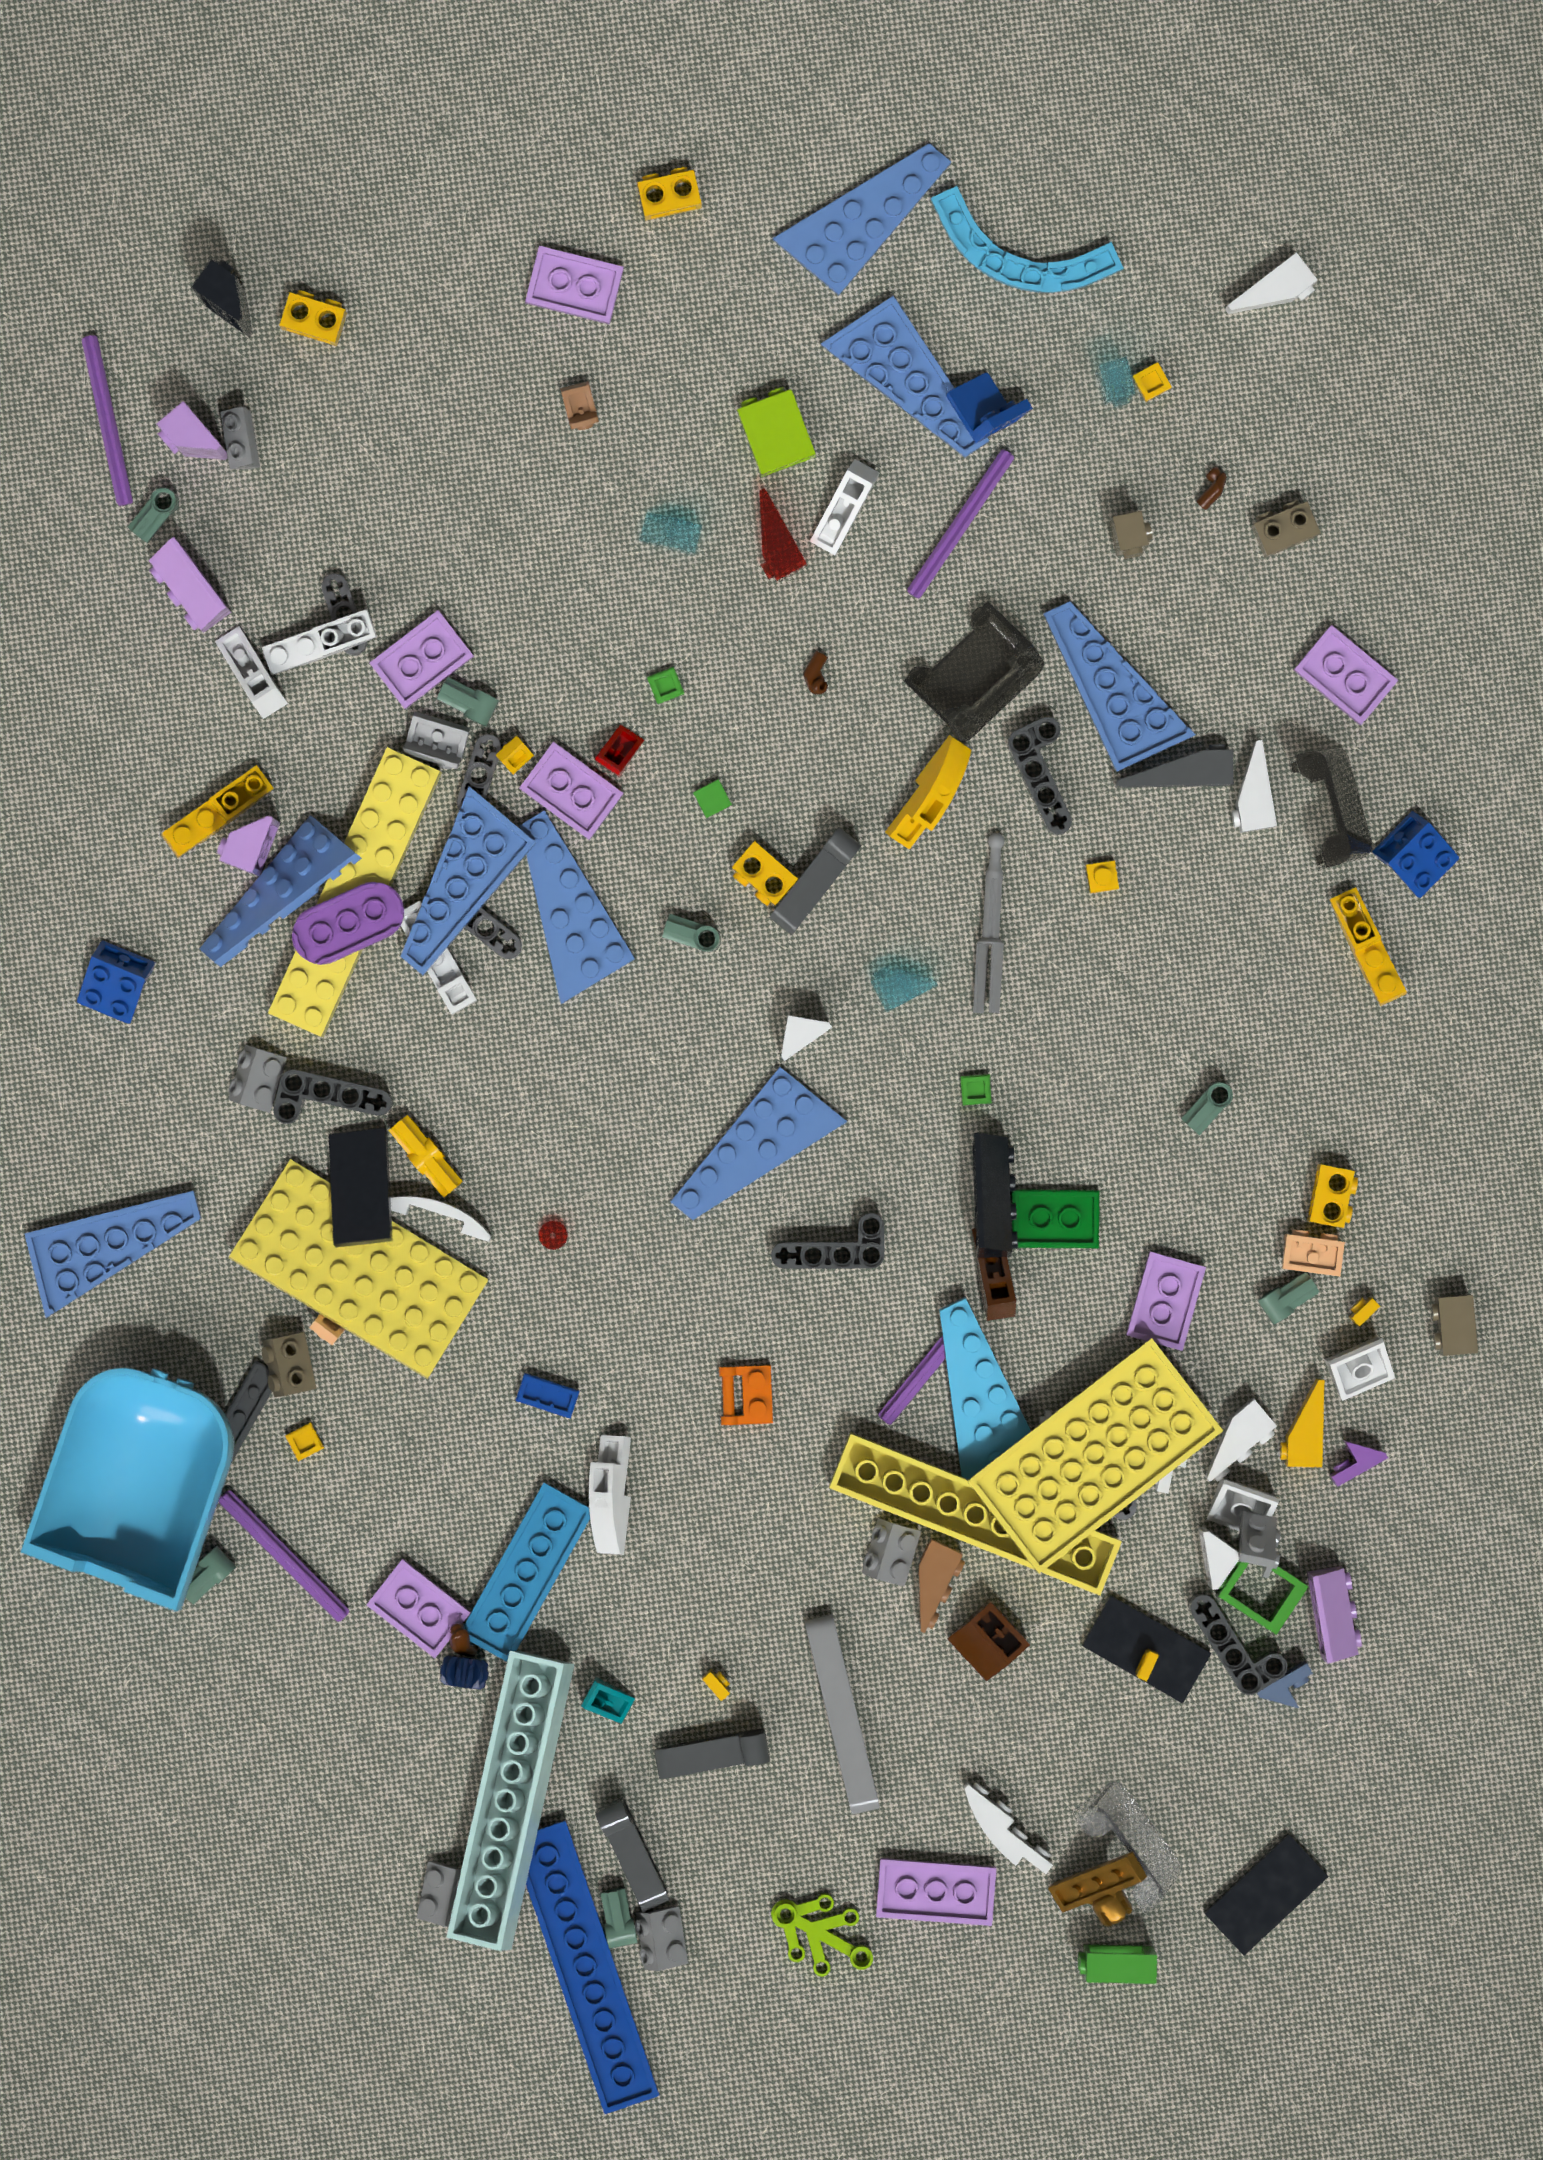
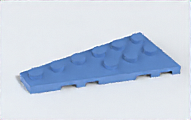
M929 143L773 238V241L839 296L950 166L951 161Z
M894 296L821 343L822 347L964 458L989 442L988 438L978 443L974 442L946 397V394L954 389V386Z
M1067 602L1043 614L1116 772L1196 735L1071 602Z
M470 786L400 956L423 976L536 844L533 839Z
M542 811L521 824L520 829L536 842L526 855L560 1003L563 1004L635 960L548 815L545 811Z
M310 815L249 890L245 892L234 908L226 915L215 931L200 947V950L218 966L222 967L248 947L249 940L258 933L265 934L271 929L269 924L278 917L282 919L287 917L318 893L319 886L329 878L335 880L341 875L340 870L350 862L355 864L362 858Z
M779 1067L671 1200V1203L694 1220L847 1121Z
M195 1190L25 1233L45 1317L51 1316L202 1219Z

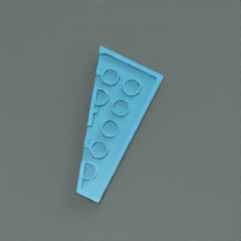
M966 1297L939 1309L961 1476L970 1479L1031 1432Z

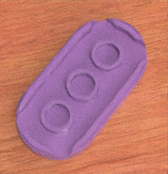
M379 882L362 884L311 907L300 914L292 932L293 945L298 954L311 963L319 965L333 963L393 935L401 926L404 918L402 899L389 885Z

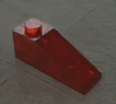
M763 488L759 491L762 559L764 560V563L760 566L767 579L774 578L777 584L807 567V563L766 489Z

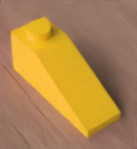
M1315 1379L1285 1436V1442L1280 1443V1460H1285L1287 1467L1323 1468L1325 1383L1323 1379Z

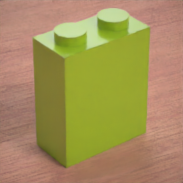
M784 387L772 390L768 392V398L760 401L757 400V397L748 399L740 403L741 408L737 409L739 420L761 478L816 458L815 450L792 389L785 391Z

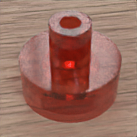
M559 1221L546 1222L539 1230L541 1244L550 1250L561 1248L568 1239V1231ZM551 1233H555V1238L550 1236Z

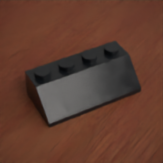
M211 259L193 283L191 289L202 305L250 338L253 331L247 295L242 287L243 282L237 276L238 273L235 272V269L222 259L219 263Z
M974 1133L972 1153L976 1258L1011 1257L1012 1249H1018L1017 1231H1012L1011 1220L1017 1219L1016 1203H1011L1010 1192L1015 1191V1174H1009V1163H1014V1145L1008 1146V1137Z

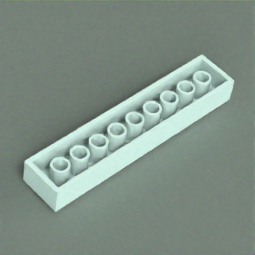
M523 1651L509 1652L447 1938L497 1951L512 1950L574 1669L573 1663Z

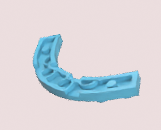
M958 186L931 198L942 226L957 250L979 271L1007 286L1040 293L1065 292L1083 288L1123 270L1122 263L1112 242L1084 255L1065 261L1039 263L1020 258L998 248L980 230L972 218Z

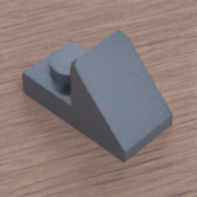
M1302 1661L1288 1669L1282 1678L1256 1694L1263 1699L1299 1708L1288 1688L1293 1686L1296 1689L1309 1681L1308 1676L1313 1673L1308 1664Z

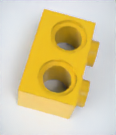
M687 167L676 168L670 171L671 175L659 177L658 173L643 176L642 181L637 182L645 221L702 208L694 170L688 171ZM679 183H687L691 186V192L686 196H680L675 192V187ZM652 189H658L663 193V197L658 202H651L646 197L647 193Z
M298 290L297 294L289 292L279 325L281 329L337 346L347 316L346 310L341 308L342 303L331 299H326L325 303L314 300L315 295ZM297 306H306L308 314L305 318L296 319L293 317V310ZM326 314H332L336 317L335 324L330 328H324L320 324L321 318Z
M755 841L732 866V869L735 871L733 877L744 887L748 884L757 890L754 896L766 906L770 903L776 906L798 881L797 877ZM750 858L757 859L761 865L759 872L753 875L746 873L743 867L745 861ZM776 877L781 880L783 887L780 892L772 894L767 891L765 884L769 878Z
M1321 1164L1317 1165L1307 1221L1344 1228L1345 1223H1350L1353 1206H1349L1350 1195L1356 1194L1358 1178L1354 1177L1355 1171ZM1334 1174L1341 1175L1344 1180L1343 1187L1338 1191L1332 1190L1329 1186V1180ZM1331 1202L1335 1203L1338 1207V1215L1334 1219L1326 1218L1323 1212L1324 1207Z

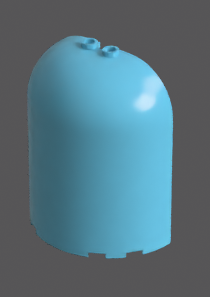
M127 1368L104 1371L86 1382L71 1403L21 1553L71 1572L87 1573L124 1587L123 1592L173 1611H180L233 1459L234 1438L231 1425L222 1409L211 1398L193 1389L195 1384L181 1378H178L177 1382L167 1379L168 1373L153 1368L151 1373Z

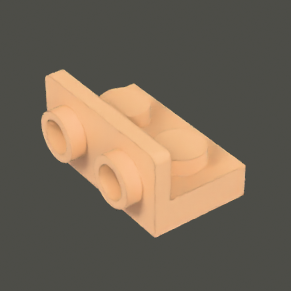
M1292 1229V1235H1284L1285 1246L1282 1269L1341 1276L1345 1242L1338 1241V1235L1321 1233L1319 1239L1309 1237V1231Z

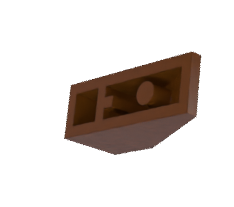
M972 1228V1237L976 1256V1232L975 1228ZM1007 1257L976 1258L987 1321L1015 1317L1016 1297Z

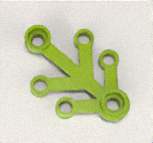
M822 1893L817 1899L801 1904H796L789 1899L779 1900L772 1907L771 1917L775 1925L784 1929L789 1946L788 1957L791 1961L801 1962L805 1957V1949L798 1942L796 1926L807 1934L814 1960L813 1971L817 1976L824 1977L829 1974L831 1969L829 1961L825 1959L821 1941L850 1957V1962L854 1968L864 1970L871 1966L873 1953L869 1947L865 1945L854 1946L827 1931L843 1925H856L859 1921V1913L855 1908L849 1907L841 1914L811 1922L802 1915L817 1910L822 1912L830 1911L834 1906V1900L830 1894ZM822 1898H828L831 1904L824 1908L819 1902ZM785 1908L791 1911V1916L786 1919L780 1916L781 1910ZM853 1912L856 1915L855 1920L848 1922L845 1919L846 1913ZM794 1948H799L802 1951V1955L799 1958H794L791 1955V1951ZM858 1952H865L867 1958L864 1961H858L856 1959ZM818 1963H825L827 1970L819 1972L816 1969Z

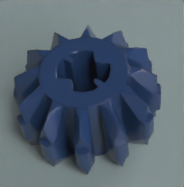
M449 1655L443 1658L442 1665L440 1666V1682L444 1685L478 1690L485 1688L489 1674L487 1662L479 1659Z

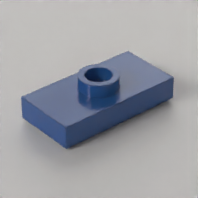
M524 1373L516 1401L571 1419L580 1391Z

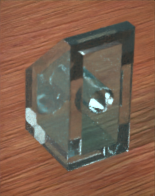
M1127 356L1099 365L1095 374L1105 406L1112 404L1113 408L1129 404V398L1135 395Z
M646 513L639 541L695 556L703 527L700 524L675 517Z
M888 966L873 973L875 979L870 981L885 1012L938 986L936 980L898 968L890 970Z

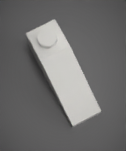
M1296 252L1227 305L1225 310L1228 314L1289 303L1298 297L1302 301L1315 291L1312 286L1317 282V278Z
M854 459L810 542L836 555L880 474L878 471Z
M240 626L215 641L242 688L263 719L288 704Z
M1258 740L1253 744L1236 800V810H1232L1234 828L1239 827L1240 833L1277 826L1262 740Z

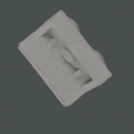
M245 406L221 411L230 469L259 468L260 463L251 410H247Z
M415 711L402 753L417 761L427 760L434 762L443 769H458L463 759L471 728Z
M245 1045L237 1060L238 1069L235 1078L229 1085L228 1100L270 1113L287 1057Z
M1243 1511L1240 1517L1239 1561L1262 1566V1577L1269 1578L1272 1568L1277 1569L1280 1560V1552L1276 1551L1281 1535L1280 1530H1276L1277 1518Z
M879 1518L872 1531V1540L863 1561L862 1573L877 1580L905 1587L921 1531Z
M428 1861L416 1918L449 1927L462 1868H456L436 1861Z
M670 1906L650 1912H636L635 1929L640 1940V1960L644 1965V1969L661 1971L688 1964L679 1906Z

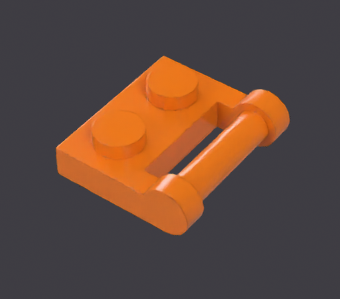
M771 1365L719 1367V1376H722L723 1416H720L721 1425L773 1423ZM735 1375H742L744 1415H735L733 1377Z

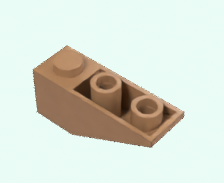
M930 1538L918 1562L920 1630L923 1633L926 1632L927 1628L933 1629L940 1615L935 1611L940 1601L946 1603L952 1591V1587L948 1585L953 1575L959 1576L965 1564V1561L961 1560L962 1552L933 1538Z

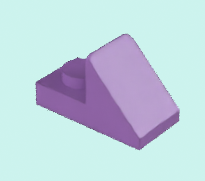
M1343 1440L1354 1461L1349 1462L1346 1459L1333 1467L1335 1472L1329 1474V1476L1338 1487L1388 1459L1383 1451Z

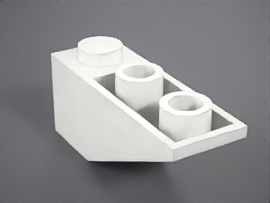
M1251 1398L1229 1417L1205 1475L1209 1482L1213 1479L1217 1482L1230 1472L1228 1467L1237 1460L1241 1463L1253 1453L1250 1448L1256 1443L1260 1442L1262 1445L1275 1435L1272 1430L1277 1427L1276 1424L1255 1399Z

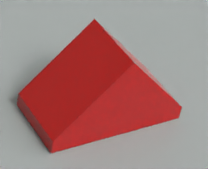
M620 724L594 760L620 778L644 740Z

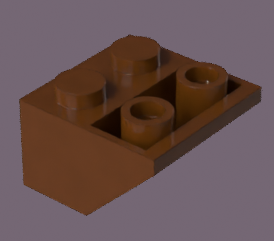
M990 1599L947 1638L985 1681H988L1007 1667L1030 1646L1029 1641Z

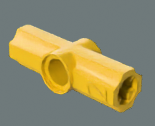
M406 1115L388 1130L407 1152L406 1156L422 1175H426L431 1184L443 1197H446L463 1182L444 1159L445 1155L430 1137L427 1138L409 1115Z

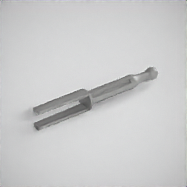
M993 833L988 838L990 862L985 876L982 938L977 941L973 1006V1013L984 1014L989 945L992 946L989 1013L999 1014L1004 949V943L999 939L1003 880L1001 848L1005 842L1004 837L1000 833Z

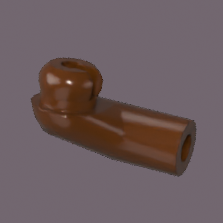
M1214 467L1206 475L1212 484L1196 500L1204 510H1207L1223 493L1227 476L1218 467Z
M815 651L803 672L808 690L815 695L824 694L828 688V684L821 672L828 657L818 651Z
M456 1623L450 1627V1634L452 1635L450 1638L451 1649L457 1654L468 1657L475 1656L478 1652V1647L470 1642V1635L468 1630L465 1629L464 1624Z

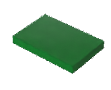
M1100 1190L1012 1191V1203H1016L1017 1219L1012 1220V1231H1017L1018 1248H1099Z

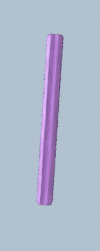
M90 335L82 338L84 354L116 502L119 506L131 504L133 499L98 338L96 335Z
M1004 449L999 452L908 587L907 592L917 599L921 598L1012 463L1014 456Z
M231 1490L226 1491L219 1498V1504L337 1622L342 1621L348 1615L349 1609Z

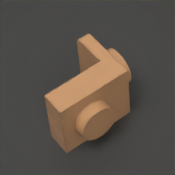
M588 381L560 388L571 429L586 430L599 422Z

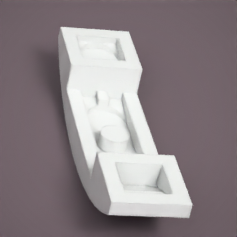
M421 901L404 909L401 927L407 938L421 908ZM447 948L427 972L451 1015L476 1002L477 999Z
M418 1196L391 1198V1211L407 1215L410 1205H414L464 1221L461 1233L488 1242L491 1240L492 1235L479 1221L451 1204Z

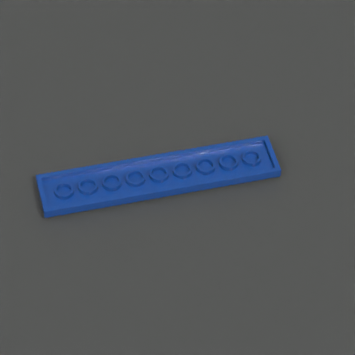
M565 1819L539 1828L526 1886L605 2115L658 2097L660 2093L614 1958L608 1947L607 1938L567 1821Z

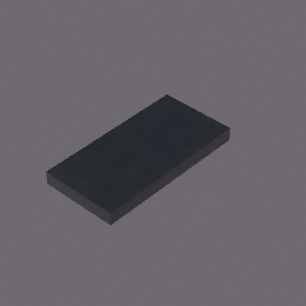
M386 1128L329 1134L333 1245L337 1248L393 1241L388 1132Z
M1112 1595L1109 1596L1082 1643V1646L1135 1677H1137L1135 1671L1145 1650L1149 1648L1157 1652L1159 1657L1146 1683L1182 1704L1212 1654Z
M1288 1833L1206 1909L1204 1914L1245 1956L1329 1876Z

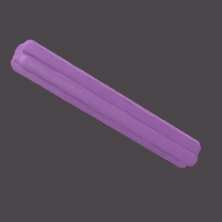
M941 1336L878 1413V1416L885 1423L891 1425L946 1359L943 1336Z

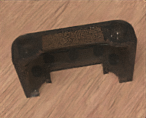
M988 601L972 613L970 626L973 631L935 667L930 669L927 665L916 666L904 680L907 687L960 742H966L974 737L1041 673L1044 667V661L1033 644Z
M1330 747L1297 754L1288 759L1291 772L1300 773L1305 779L1309 780V783L1324 780L1338 830V835L1325 839L1321 847V854L1315 857L1318 871L1367 857L1372 849V840L1347 753L1341 748Z

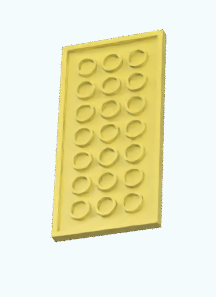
M292 1159L287 1163L229 1255V1259L426 1379L429 1378L488 1282L487 1278L393 1221V1241L336 1248L333 1245L331 1183Z
M1151 1338L972 1476L967 1482L1037 1573L1040 1574L1223 1432V1429Z

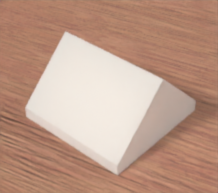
M788 1016L781 1052L783 1061L832 1028L830 1023Z
M1380 1337L1372 1338L1324 1359L1342 1401L1395 1378L1385 1344Z
M1222 1478L1219 1481L1206 1520L1240 1531V1517L1243 1511L1272 1517L1279 1503V1498L1238 1482Z
M1199 1527L1207 1583L1212 1590L1219 1589L1239 1561V1552L1205 1527Z

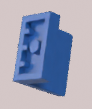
M987 372L950 390L946 394V397L975 443L1016 423L1033 409L1027 399L1017 404L1014 400L1007 403Z
M1411 811L1372 851L1377 859L1389 866L1418 898H1421L1459 860V856L1435 828L1414 811Z
M102 940L91 956L77 1003L130 1024L144 984L153 972L156 962Z

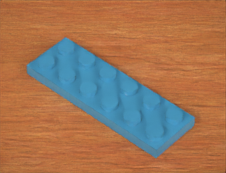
M545 1482L543 1483L464 1624L465 1629L469 1632L470 1642L506 1662L508 1661L509 1652L517 1651L590 1520V1511L587 1505Z

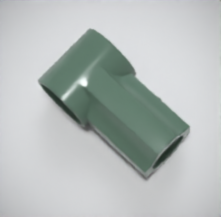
M168 488L156 489L152 493L150 500L129 524L128 528L148 543L168 517L178 509L180 502L178 495ZM168 493L172 498V504L168 509L164 510L159 507L158 498L160 495Z
M447 677L442 685L437 700L463 712L465 717L485 727L499 703V700L478 689L473 690Z
M669 914L662 938L708 953L714 952L719 948L721 936L715 928ZM711 931L715 935V942L711 947H703L700 944V936L703 932Z
M1222 1081L1212 1082L1183 1115L1181 1120L1198 1135H1201L1219 1113L1231 1103L1233 1098L1232 1089ZM1224 1087L1226 1089L1227 1097L1223 1102L1217 1103L1212 1100L1211 1092L1214 1088Z
M1304 1272L1281 1288L1276 1287L1266 1293L1257 1301L1272 1324L1275 1325L1295 1312V1308L1320 1292L1308 1273Z
M217 1546L198 1563L199 1566L194 1571L186 1595V1599L193 1605L215 1584L218 1585L236 1568L233 1562Z
M625 1887L601 1892L606 1919L604 1926L609 1949L637 1944L635 1924L633 1918L630 1917Z

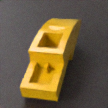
M949 735L915 780L919 787L885 833L910 850L925 828L932 831L950 805L961 783L972 750Z
M256 765L210 797L207 802L162 832L161 836L177 858H179L199 843H203L274 788Z
M1355 887L1331 898L1330 903L1345 938L1379 1005L1382 1006L1406 995L1407 991L1381 941V936L1357 888Z

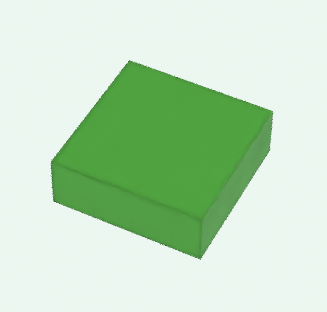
M674 667L647 677L658 705L684 695Z
M719 779L693 792L706 819L732 806Z
M990 1074L960 1077L962 1105L992 1103Z

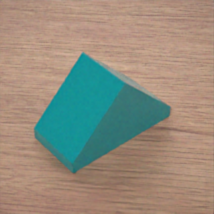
M595 1677L582 1701L581 1707L622 1724L635 1698Z

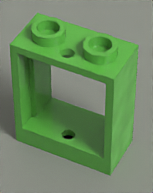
M1238 1561L1219 1587L1216 1595L1277 1635L1309 1586L1279 1566L1277 1569L1272 1568L1274 1573L1290 1582L1291 1586L1267 1620L1229 1595L1249 1564Z
M1083 1944V1952H1078V1970L1080 1974L1084 1975L1086 1982L1156 1984L1157 1953L1153 1946Z

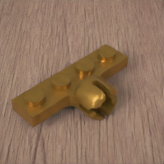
M1130 1852L1054 1882L1048 1887V1890L1062 1913L1084 1904H1090L1093 1906V1910L1104 1926L1109 1927L1124 1920L1126 1913L1130 1914L1132 1912V1905L1122 1890L1141 1883L1147 1878V1875L1133 1852Z

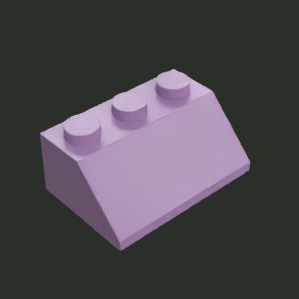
M184 401L157 423L161 429L157 434L174 454L180 451L185 457L221 460L228 458L227 452Z
M172 537L149 560L153 566L149 571L159 584L164 581L170 588V591L166 594L176 607L179 605L184 607L188 613L184 618L193 630L199 627L204 633L231 613L230 609L175 537Z
M266 816L229 833L228 838H222L218 847L217 854L221 855L219 861L260 876L280 822Z
M1341 1566L1307 1572L1321 1658L1326 1663H1332L1358 1655L1357 1647H1362L1359 1629L1354 1630L1353 1618H1357L1355 1602L1349 1601L1348 1590L1352 1589L1350 1573H1345L1344 1568Z

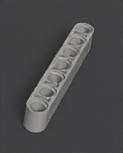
M833 1614L804 1620L851 1813L855 1815L879 1809L880 1805Z

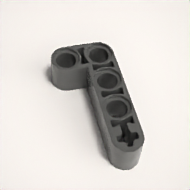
M1044 717L1013 732L1007 741V747L1046 830L1052 835L1059 836L1069 830L1072 819L1039 749L1055 742L1060 735L1061 728L1054 718ZM1044 723L1051 724L1055 730L1054 736L1049 739L1043 738L1039 733L1040 725ZM1020 735L1027 738L1029 745L1025 751H1018L1013 747V739L1016 736ZM1036 762L1040 765L1041 773L1038 777L1027 775L1025 771L1027 763ZM1041 788H1048L1053 792L1054 797L1051 803L1044 804L1040 802L1037 795ZM1056 803L1060 806V808L1055 809L1056 815L1059 818H1065V822L1062 824L1063 829L1061 830L1058 826H1051V822L1054 820L1051 811L1047 815L1043 811L1050 809Z
M839 827L769 918L790 935H793L862 845Z
M289 1070L280 1079L274 1105V1116L283 1124L296 1122L302 1114L305 1099L382 1116L392 1109L393 1099L387 1091L301 1070ZM293 1074L298 1075L302 1080V1086L297 1091H292L287 1086V1079ZM325 1081L329 1084L330 1093L327 1097L321 1098L316 1094L315 1086L318 1082ZM350 1087L356 1089L359 1094L357 1102L352 1105L346 1103L343 1098L344 1091ZM364 1090L369 1091L367 1095L369 1098H378L379 1094L383 1095L382 1099L387 1102L386 1107H381L377 1111L376 1105L365 1103L366 1108H361L365 1099ZM289 1102L295 1107V1115L291 1119H285L281 1116L280 1108L284 1103Z
M866 1213L861 1216L858 1221V1242H780L771 1251L772 1262L777 1267L783 1269L876 1268L884 1260V1222L875 1213ZM867 1218H875L879 1222V1229L876 1233L867 1234L864 1232L863 1222ZM796 1246L802 1247L800 1251L802 1264H795L797 1258H787V1263H781V1259L775 1257L776 1253L781 1252V1247H787V1252L797 1253ZM817 1247L821 1251V1259L817 1263L806 1261L804 1255L808 1248ZM846 1247L849 1249L850 1259L846 1263L835 1261L833 1255L837 1248ZM868 1247H875L879 1251V1258L874 1263H867L863 1259V1252Z
M1196 1593L1190 1598L1188 1602L1190 1613L1236 1687L1246 1695L1256 1694L1285 1675L1287 1662L1276 1651H1268L1254 1660L1250 1659L1216 1602L1208 1594ZM1199 1600H1202L1204 1603H1210L1206 1608L1213 1618L1208 1621L1200 1610L1195 1611L1198 1608L1197 1602ZM1216 1624H1222L1225 1627V1634L1219 1639H1214L1210 1635L1211 1628ZM1230 1649L1240 1650L1241 1657L1236 1663H1228L1226 1661V1653ZM1271 1658H1277L1281 1663L1279 1670L1274 1673L1266 1670V1663ZM1247 1673H1252L1256 1677L1255 1684L1250 1688H1245L1241 1685V1679Z
M764 1728L654 1749L659 1779L741 1764L754 1766L771 1761Z
M623 1797L596 1809L597 1821L605 1837H608L642 1911L645 1912L669 1901L670 1897Z

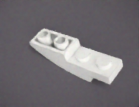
M366 609L314 627L312 630L269 644L262 647L271 675H275L355 647L376 638L377 635L369 611Z
M601 1435L598 1462H591L590 1521L597 1553L624 1555L631 1497L624 1496L631 1438L626 1436Z
M967 1781L964 1784V1789L969 1805L982 1830L994 1846L1015 1866L1024 1857L1043 1873L1047 1874L1053 1866L1052 1861L1049 1860L1051 1854L1038 1844L1034 1848L1027 1843L1028 1836L1018 1828L1009 1829V1826L1014 1821L1013 1816L1010 1815L1012 1809L1001 1800H998L996 1803L987 1797L990 1792L979 1783L975 1782L974 1785H971Z

